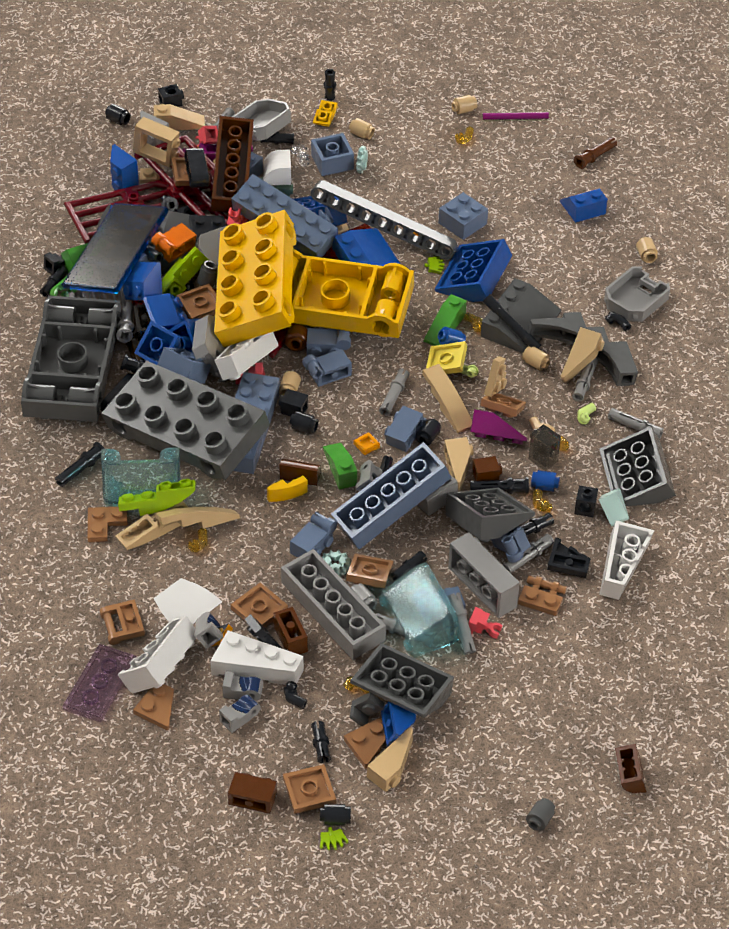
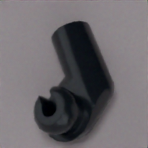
M612 311L605 316V320L609 324L616 321L624 331L631 328V324L626 318Z
M288 681L284 687L286 701L304 709L307 699L298 696L296 682Z

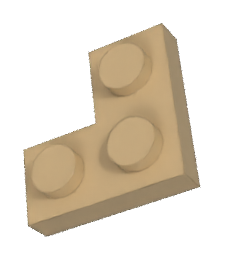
M498 356L493 359L484 395L492 397L505 388L507 383L505 378L507 373L505 372L506 365L504 364L506 358Z

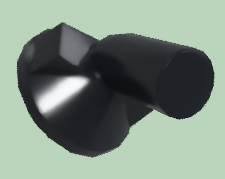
M166 195L161 197V208L164 212H176V209H178L177 200Z

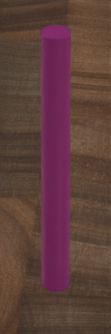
M549 112L483 113L482 117L483 120L549 119Z

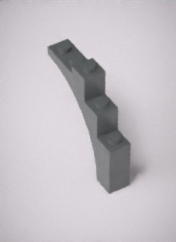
M581 312L563 313L562 318L530 319L527 332L533 337L554 339L571 345L574 344L580 327L601 333L604 347L602 351L598 352L597 360L610 373L616 386L635 384L638 371L627 341L609 342L604 327H586Z

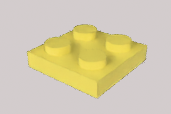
M466 342L431 346L426 368L440 364L446 374L462 372L467 351Z

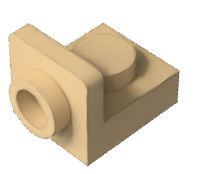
M140 168V184L161 179L152 168Z

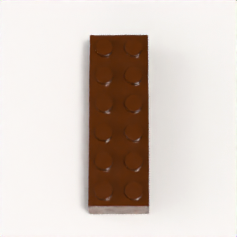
M219 117L211 211L228 213L230 207L233 210L232 197L249 179L254 119Z

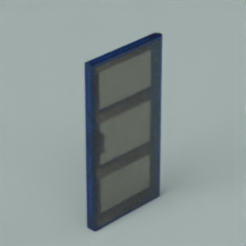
M114 203L62 283V287L72 290L118 294L168 214L167 207Z

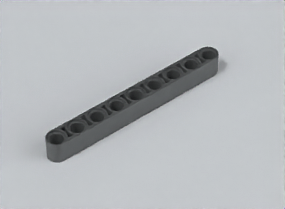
M318 181L311 190V197L315 201L443 259L452 258L457 249V242L453 238L327 181Z

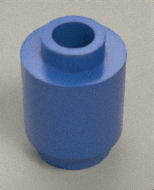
M443 327L438 333V340L443 345L466 341V336L459 330Z
M533 471L531 487L554 492L555 488H559L560 477H557L555 472Z

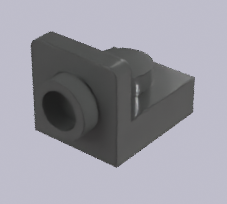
M369 692L352 701L350 719L360 726L368 724L369 716L384 709L385 702Z

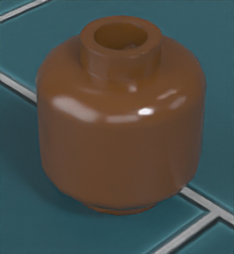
M299 324L291 325L287 329L284 338L286 347L292 351H302L307 346L308 329Z

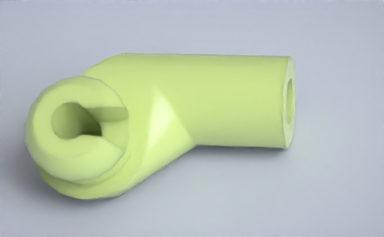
M464 365L463 371L460 373L473 378L478 375L479 370L475 365Z
M593 403L578 410L577 420L580 424L585 425L590 421L589 414L596 411V406Z

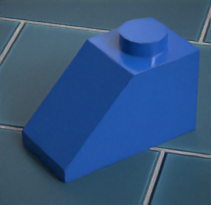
M389 701L384 706V709L381 710L387 746H390L416 721V714Z

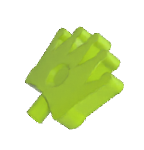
M439 256L429 257L428 263L424 264V267H429L428 272L441 274L445 266Z
M328 827V832H321L320 849L323 848L325 843L327 850H330V844L334 850H337L336 842L340 847H343L342 840L345 843L349 842L340 828L333 831L332 827Z

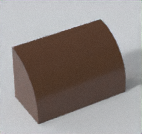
M282 459L279 464L280 480L292 481L304 476L308 480V485L317 486L321 475V465Z
M636 743L615 748L623 789L630 793H647Z

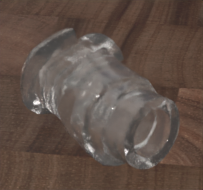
M299 143L297 146L293 145L291 153L297 154L301 166H308L310 155L307 152V147Z

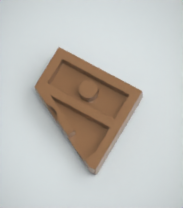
M165 684L159 688H150L133 709V713L168 731L170 728L174 689Z
M381 718L344 735V741L365 769L374 756H377L381 751V747L386 744Z

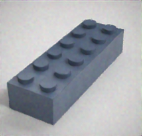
M254 174L232 197L233 210L238 211V208H240L241 215L250 221L255 220L259 215L266 212L273 214L285 210L294 223L297 242L293 248L303 255L322 258L333 245L334 237L338 235V227Z
M244 372L235 398L264 410L269 423H271L280 395V378ZM269 427L233 471L254 474Z
M423 442L337 508L331 515L358 549H361L452 477L443 462Z

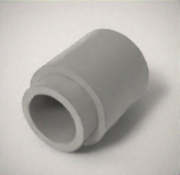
M362 583L351 586V589L371 610L376 607L377 601L375 596Z

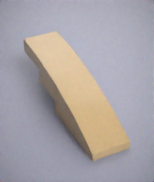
M440 364L423 369L422 375L430 384L431 393L439 402L440 410L456 432L460 433L471 429L472 419L457 390Z
M182 501L171 509L186 508L188 506ZM156 513L151 517L146 514L115 537L126 550L153 541L181 525L177 521L162 525L157 520Z
M186 507L156 513L157 520L162 525L175 521L182 527L198 523L203 529L240 518V515L235 510L219 507Z

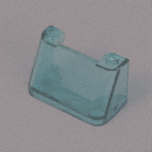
M179 447L162 450L160 460H121L120 453L117 450L101 449L103 501L106 507H117L119 497L124 494L132 493L137 495L145 491L156 492V486L161 482L170 481L173 483L182 480Z
M426 562L417 565L381 591V595L378 596L379 602L387 610L392 609L405 632L406 640L403 641L404 647L407 652H411L414 658L458 642L459 622L457 614Z

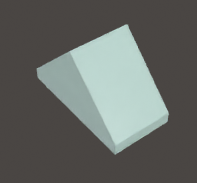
M620 488L600 497L599 502L611 526H614L616 521L624 522L629 519Z

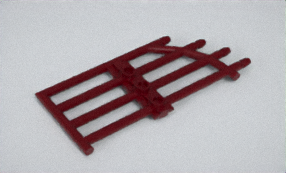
M187 135L179 137L181 140L180 144L185 143L189 148H198ZM164 142L155 147L165 150L168 143ZM178 147L179 157L185 158V153ZM134 153L136 160L143 158L169 186L166 187V190L171 197L182 199L195 214L205 215L187 196L189 194H196L211 210V200L202 189L210 188L213 190L215 164L206 155L207 166L211 170L208 171L210 184L208 187L175 186L174 181L155 161ZM212 211L216 216H224L227 226L228 217L223 212Z
M163 179L64 202V206L86 244L91 242V239L97 238V230L87 233L85 228L97 226L100 218L81 222L79 218L104 212L108 205L111 204L117 208L127 206L129 211L125 212L151 224L152 215L150 212L162 210L161 203L146 206L144 202L159 199L164 195L170 196L169 192L163 190L142 196L138 192L156 187L166 189L169 186ZM212 190L204 192L208 198L212 197ZM196 194L188 195L193 202L199 201L202 204L198 205L202 211L208 210L211 214H214ZM119 196L123 199L76 212L73 208ZM176 199L178 206L185 204L182 199Z

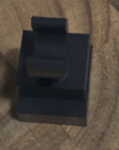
M50 252L44 254V269L51 275L56 272L59 266L65 267V260L62 258V255L59 256L56 253L51 254Z

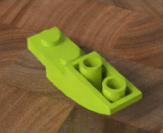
M194 246L183 259L180 257L162 279V294L170 293L176 297V295L183 293L186 289V283L199 271L201 265L209 259Z
M182 479L179 482L173 483L164 481L156 486V492L145 491L137 495L132 493L124 494L119 497V511L139 509L140 516L166 510L189 497L196 489V481L190 479Z

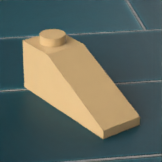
M171 104L154 105V116L168 122L169 128L174 130H195L205 126L204 115Z
M580 327L560 376L563 383L567 384L597 357L599 351H602L604 341L601 333Z
M467 437L444 441V455L450 475L457 480L458 492L462 489L470 465V458L474 454L473 446L469 444Z
M411 727L367 766V778L385 792L391 787L395 788L401 780L413 741V729Z

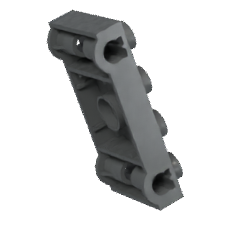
M48 295L44 302L43 318L30 368L23 383L21 398L23 417L98 422L117 340V326L121 320V301Z
M147 360L101 413L107 427L112 429L117 435L127 440H137L193 465L216 480L221 478L226 480L270 426L264 410Z

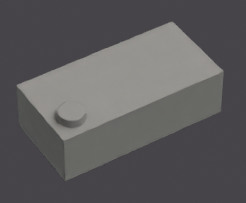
M469 532L450 543L448 568L498 618L517 608L520 582Z

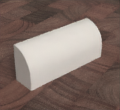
M275 150L267 155L263 164V181L270 185H291L290 150Z

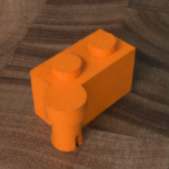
M181 223L176 227H172L164 234L161 232L156 233L152 237L151 243L155 246V250L162 252L163 258L170 263L193 249L197 235Z

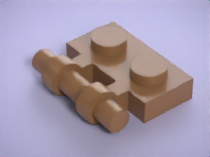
M529 575L527 583L532 584L533 587L524 586L518 599V604L556 616L563 597L558 596L557 593L565 595L567 587L560 585L556 581L552 583L543 580V577ZM540 587H542V588H545V589H548V590H551V591H550V593H549V592H545V591H542V590H539V589H540Z

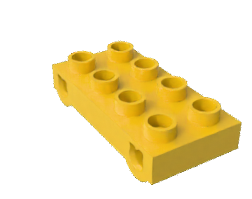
M285 210L273 214L266 212L259 215L255 220L240 225L233 223L220 231L214 334L223 347L290 327L291 323L294 322L295 315L292 305L293 246L296 245L297 239L294 223Z
M293 249L292 305L295 315L293 323L310 327H324L373 334L380 337H400L414 288V270H409L398 263L378 266L306 256Z

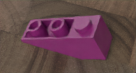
M474 409L470 432H474L475 437L486 438V435H492L493 440L504 441L505 438L512 439V443L522 445L523 441L528 442V438L495 413Z

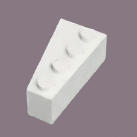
M271 332L228 346L214 361L222 380L230 379V381L240 378L242 373L279 345L274 333Z
M620 521L615 522L610 536L599 595L617 600L620 599L650 543L654 530Z
M186 615L172 619L155 636L157 640L152 641L142 649L145 653L138 658H133L129 663L131 667L128 670H122L118 674L132 694L153 687H161L165 683L164 679L175 670L174 666L185 657L184 653L195 644L196 629Z
M229 630L210 661L211 675L219 676V674L225 675L226 671L234 672V676L258 677L261 680H268L269 683L284 685L288 681H294L297 684L304 671V657L302 655Z

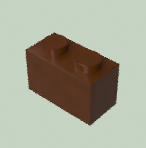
M290 607L274 612V629L284 649L299 655L308 652V637L294 608Z
M235 772L228 791V805L270 814L277 795V781L266 777L252 776L248 773Z

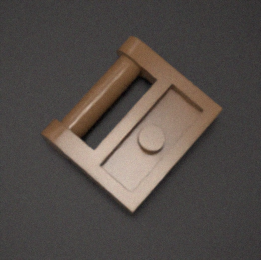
M135 599L105 606L100 609L101 618L104 619L109 634L108 641L110 645L119 644L120 641L145 635ZM117 614L122 631L116 632L112 615Z

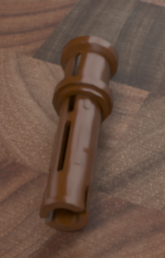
M610 137L593 149H586L583 154H578L574 157L575 165L580 169H584L587 164L594 163L597 157L616 147L617 141L611 143L615 138Z

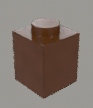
M496 456L473 459L472 472L475 481L499 480L500 475H502L501 463L497 462Z

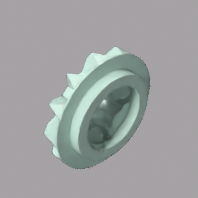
M361 146L358 151L356 163L358 173H363V170H366L368 150H366V146Z
M330 550L329 553H323L322 558L339 576L345 575L348 572L351 559L347 557L346 553H341L339 550L337 552ZM332 560H333L334 562H336V561L338 560V561H339V564H337V563L332 564Z

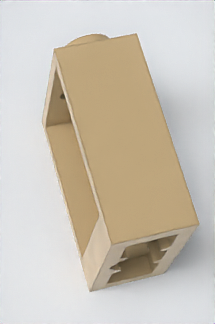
M142 117L135 125L133 152L170 167L171 159L179 157L180 132ZM148 135L168 143L167 151L148 144Z

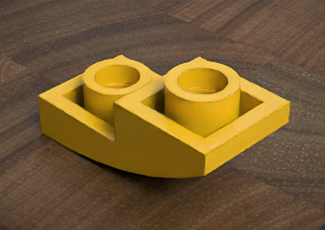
M321 100L319 109L316 110L313 124L329 127L337 111L338 103Z
M301 476L288 484L283 479L267 487V500L269 502H279L301 496L308 492V480Z

